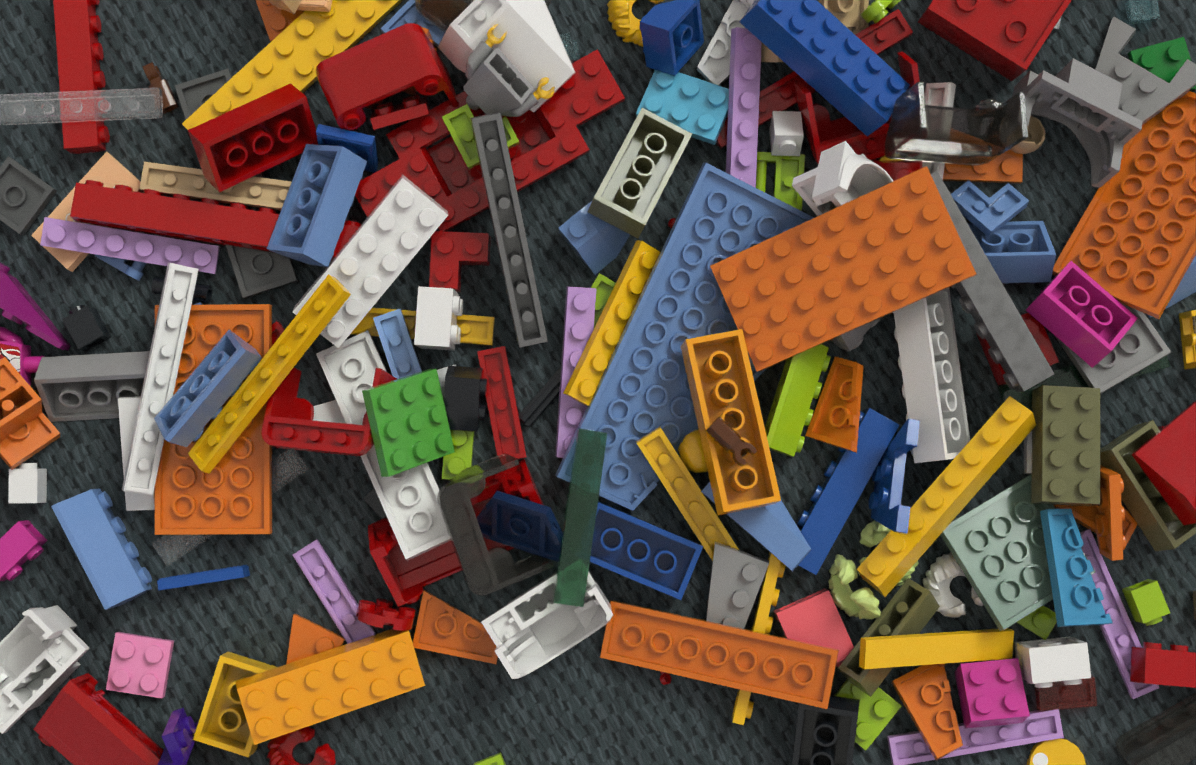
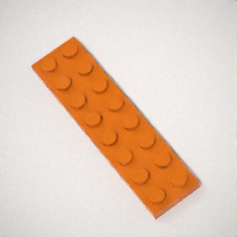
M614 600L610 603L613 616L610 622L606 624L600 658L828 709L838 649Z

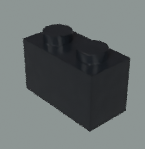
M448 366L445 375L444 405L450 430L478 432L480 422H485L486 405L481 404V397L486 396L487 379L482 378L483 368Z

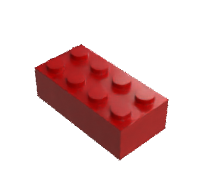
M291 83L188 130L204 177L219 193L303 153L306 144L318 145L316 128L307 97Z

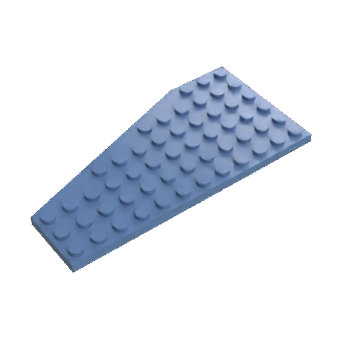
M708 163L702 164L608 362V366L601 377L591 403L587 407L555 474L558 478L632 511L658 485L657 482L660 479L636 441L656 428L661 427L679 455L678 446L683 442L684 437L694 430H699L680 346L686 339L738 330L710 266L814 217ZM749 356L752 374L755 381L766 369L757 372Z

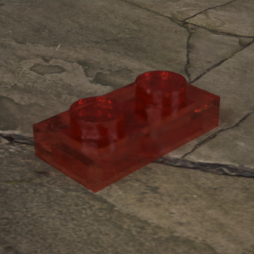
M1093 676L1082 679V683L1077 685H1065L1064 681L1053 682L1052 687H1035L1036 704L1039 711L1097 706L1095 677Z

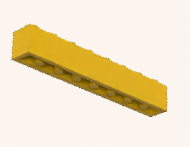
M1009 396L910 508L908 533L903 534L891 530L856 569L863 580L886 597L1034 429L1036 421L1033 412Z

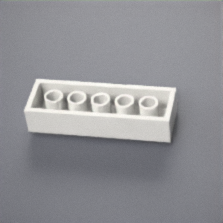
M402 175L295 305L292 313L298 314L328 274L335 277L351 295L320 334L339 348L447 218L448 211L407 177Z
M946 288L892 312L896 326L894 336L898 342L900 355L898 365L903 377L902 394L906 399L907 406L906 420L914 419L920 421L917 447L910 450L914 457V463L954 459L970 441L949 288Z

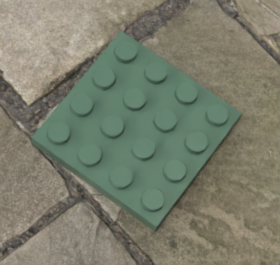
M1032 474L955 519L940 534L1000 631L1005 630L1053 600L1040 511L1055 509V507L1051 504H1031Z

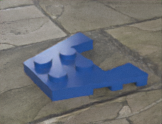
M914 419L906 420L872 474V481H875L874 492L871 493L868 504L869 509H872V519L894 532L903 534L908 533L910 507L901 505L906 454L917 447L920 421Z

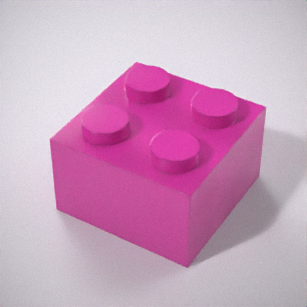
M1018 658L960 664L955 670L965 729L1023 723L1030 716Z

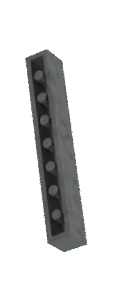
M497 112L472 117L470 119L517 343L519 347L548 342L501 113Z
M935 171L931 176L977 274L951 287L958 290L962 297L959 299L962 308L967 314L971 313L976 321L974 328L977 334L982 339L985 338L991 347L988 349L991 358L996 364L1000 363L1005 372L1003 378L1008 387L1015 389L1016 392H1024L1054 375V372L942 178Z

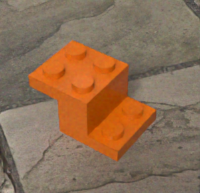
M4 357L0 360V457L13 470L60 438V432L43 414L42 399Z

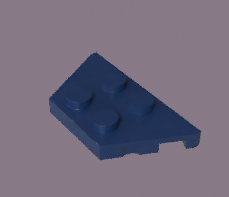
M496 491L468 528V533L569 565L573 559V553L551 507L507 493Z

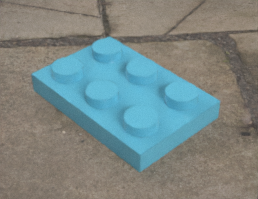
M655 70L638 107L636 117L641 108H644L692 133L691 137L715 145L728 115L729 89L680 72L673 76Z

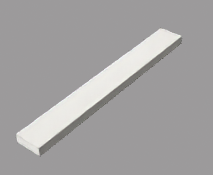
M168 263L122 486V490L126 492L153 496L164 443V437L154 418L172 398L199 270L197 268Z

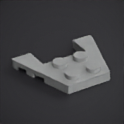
M1113 17L1095 70L1122 83L1118 109L1143 121V125L1163 111L1170 103L1177 98L1180 99L1191 88L1196 86V64L1187 59L1170 83L1162 80L1120 55L1134 36L1136 29Z

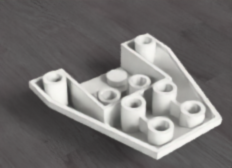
M474 0L449 25L438 45V48L452 64L465 73L467 59L481 41L485 42L488 39V30L493 25L499 24L493 30V35L496 38H501L507 31V36L501 43L494 44L492 49L494 50L498 47L535 88L532 93L537 90L538 82L541 78H549V82L541 88L544 91H548L555 86V93L576 73L545 0ZM538 99L539 103L532 107L530 111L535 112L548 99Z

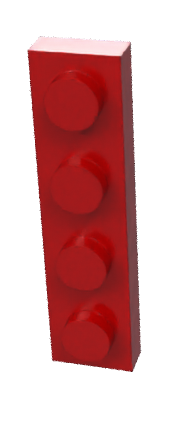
M502 346L477 351L480 368H483L482 378L487 379L486 400L498 463L527 458L506 347Z

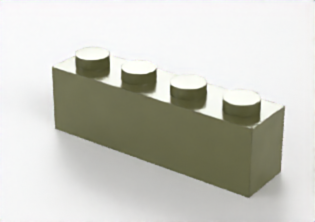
M907 578L883 609L880 617L873 622L863 637L919 634L940 606L931 591ZM859 641L838 669L851 684L871 697L893 667L863 669L859 667Z

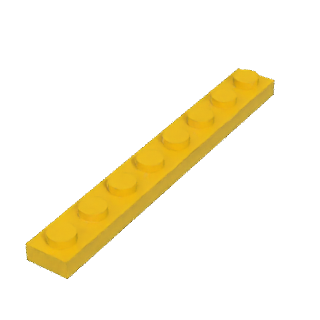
M327 275L188 452V455L202 472L211 473L349 298L351 293L335 277Z

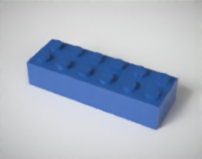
M755 0L739 21L866 136H869L889 120L910 86L907 81L817 0Z

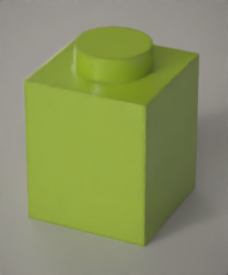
M1146 579L1122 589L1134 621L1145 623L1146 626L1161 622L1163 620L1162 616L1170 614L1158 581Z

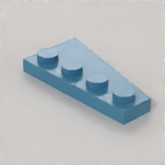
M1045 509L1040 511L1057 627L1112 624L1110 614H1105L1101 600H1104L1101 589L1096 588L1090 572L1094 571L1091 562L1083 554L1081 547L1084 543L1072 510Z

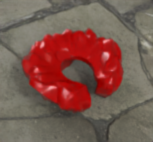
M308 726L271 739L268 744L269 752L267 754V758L270 759L269 765H302L295 761L293 749L298 743L310 741L315 736V729ZM328 743L320 745L316 748L313 761L306 765H335V752Z

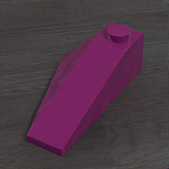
M0 262V309L3 310L1 312L2 316L20 325L26 324L25 328L29 332L59 349L69 351L71 345L17 278L9 274L11 268Z

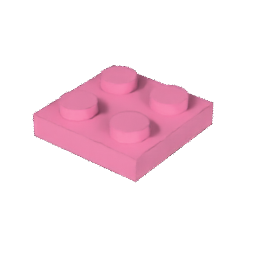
M116 632L106 690L164 698L174 640Z

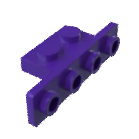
M184 708L172 711L161 736L165 743V748L158 765L187 764L195 743L193 737L198 722L194 723L191 716L187 717Z

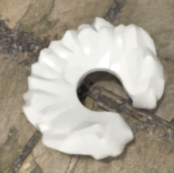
M950 552L936 558V563L931 564L930 570L926 571L923 585L927 590L931 591L940 607L937 612L944 616L957 618L966 614L965 604L952 595L950 582L957 576H966ZM972 587L971 598L976 605L983 606L982 601Z

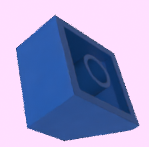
M674 0L658 4L643 16L640 21V31L646 67L675 76L702 46L704 36L700 0Z

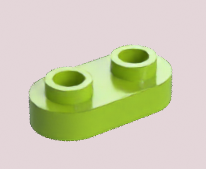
M875 0L860 16L866 23L872 20L876 24L888 13L885 9L886 7L892 9L901 0Z

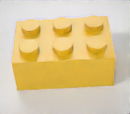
M229 651L220 655L193 740L245 757H249L256 752L258 744L254 745L237 691L236 681L277 667Z

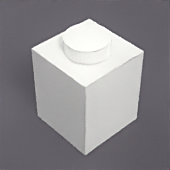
M772 112L769 130L772 156H800L804 137L801 112Z
M22 463L19 465V469H9L8 503H46L47 469H37V463Z

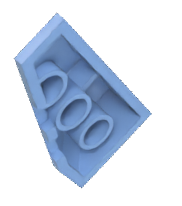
M591 201L562 224L558 230L560 235L592 273L596 275L618 256L630 234L588 213Z

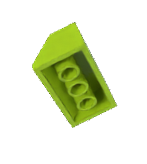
M820 344L786 360L765 425L771 451L794 457L795 452H801L805 437L801 436L804 425L809 426L814 411L809 408L812 399L818 398L822 383L818 382L821 371L826 372L831 356L827 355L828 347Z

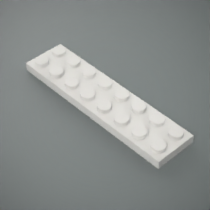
M368 330L345 340L339 348L334 345L316 354L346 424L362 425L366 413L362 390L372 388L376 368H381L387 372ZM375 446L361 456L407 561L460 536L428 462L390 477H381Z

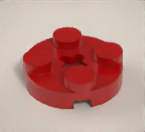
M376 599V603L359 600L356 617L360 622L374 627L383 628L384 625L393 626V630L405 631L412 629L416 610L405 606H400L399 608L392 607L393 602L386 599Z

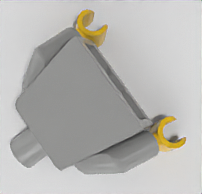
M495 24L487 32L488 39L485 42L481 41L467 59L465 76L468 81L463 86L464 91L468 94L466 102L472 110L481 108L486 115L500 112L502 116L519 117L538 104V99L551 98L554 94L555 86L548 91H544L541 87L549 82V78L544 77L539 80L537 90L532 93L535 88L498 47L494 50L492 49L494 44L501 43L507 36L506 31L501 38H496L493 35V30L499 24Z

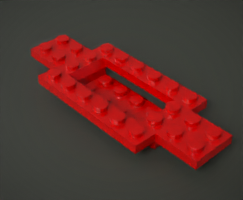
M598 49L572 63L576 73L535 112L528 110L519 117L506 116L520 143L508 149L517 192L589 153L590 149L577 127L625 101L623 93ZM465 91L456 95L459 105L453 106L451 101L447 100L429 110L428 115L417 117L386 134L400 159L359 182L355 196L367 217L402 175L407 177L448 211L447 218L438 227L440 231L447 232L489 208L480 164L468 169L452 136L428 150L426 149L429 145L450 134L442 117L467 104L466 98L468 94ZM470 108L474 117L485 115L481 108L478 110Z

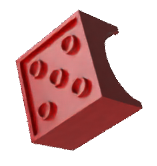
M932 0L918 23L1010 81H1013L1027 70L1071 0Z

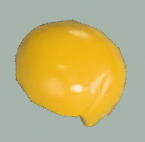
M694 430L684 437L683 442L678 446V452L688 471L694 473L708 472L699 430Z

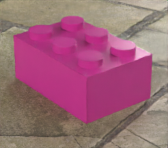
M1072 261L1050 281L1026 309L1029 314L1092 368L1114 349L1138 319Z

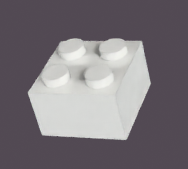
M418 286L414 345L421 349L455 351V344H460L461 327L457 325V316H462L463 299H460L459 294L454 289Z
M1073 637L1014 642L1015 658L1019 660L1022 679L1026 680L1028 684H1035L1036 688L1052 687L1053 682L1064 681L1065 685H1077L1082 683V679L1091 678L1087 642Z

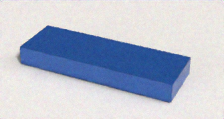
M241 565L164 577L157 581L158 591L250 576L249 566Z

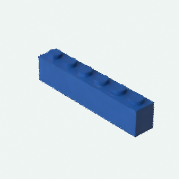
M871 408L865 409L864 412L860 411L857 453L838 447L837 450L841 453L836 462L831 460L826 467L823 475L827 478L823 486H816L810 497L813 503L809 511L803 510L796 522L811 548V551L798 566L817 575L897 431L899 424Z

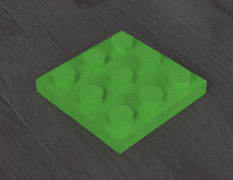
M428 369L362 390L381 477L393 476L455 452L437 369Z

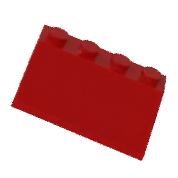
M1195 401L1131 454L1183 525L1196 523Z

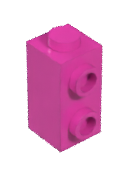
M28 520L18 521L0 538V581L7 579L12 581L23 571L21 566L28 559L32 561L44 551L41 546L47 539Z

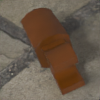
M153 62L143 66L142 68L151 83L148 87L160 112L166 114L177 109L179 105L168 82L162 78L158 67Z
M721 417L706 430L727 452L730 450L733 453L734 461L740 466L747 463L740 455L742 450H747L751 455L757 452L752 444L743 443L740 440L741 436Z

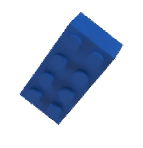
M596 501L574 555L681 600L703 546Z

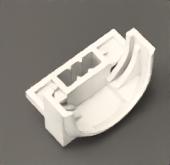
M844 141L822 151L818 167L793 178L792 186L814 213L819 216L893 182V179L881 166L867 159L864 154L857 155L850 145Z
M578 559L558 573L555 572L514 598L506 606L482 620L481 623L495 643V653L512 679H518L550 662L610 622L613 613L611 604L599 585L594 581L582 560Z
M58 605L48 608H29L22 614L25 617L0 642V732L2 734L6 733L27 711L40 706L81 665L78 660L90 649L73 632L77 624Z

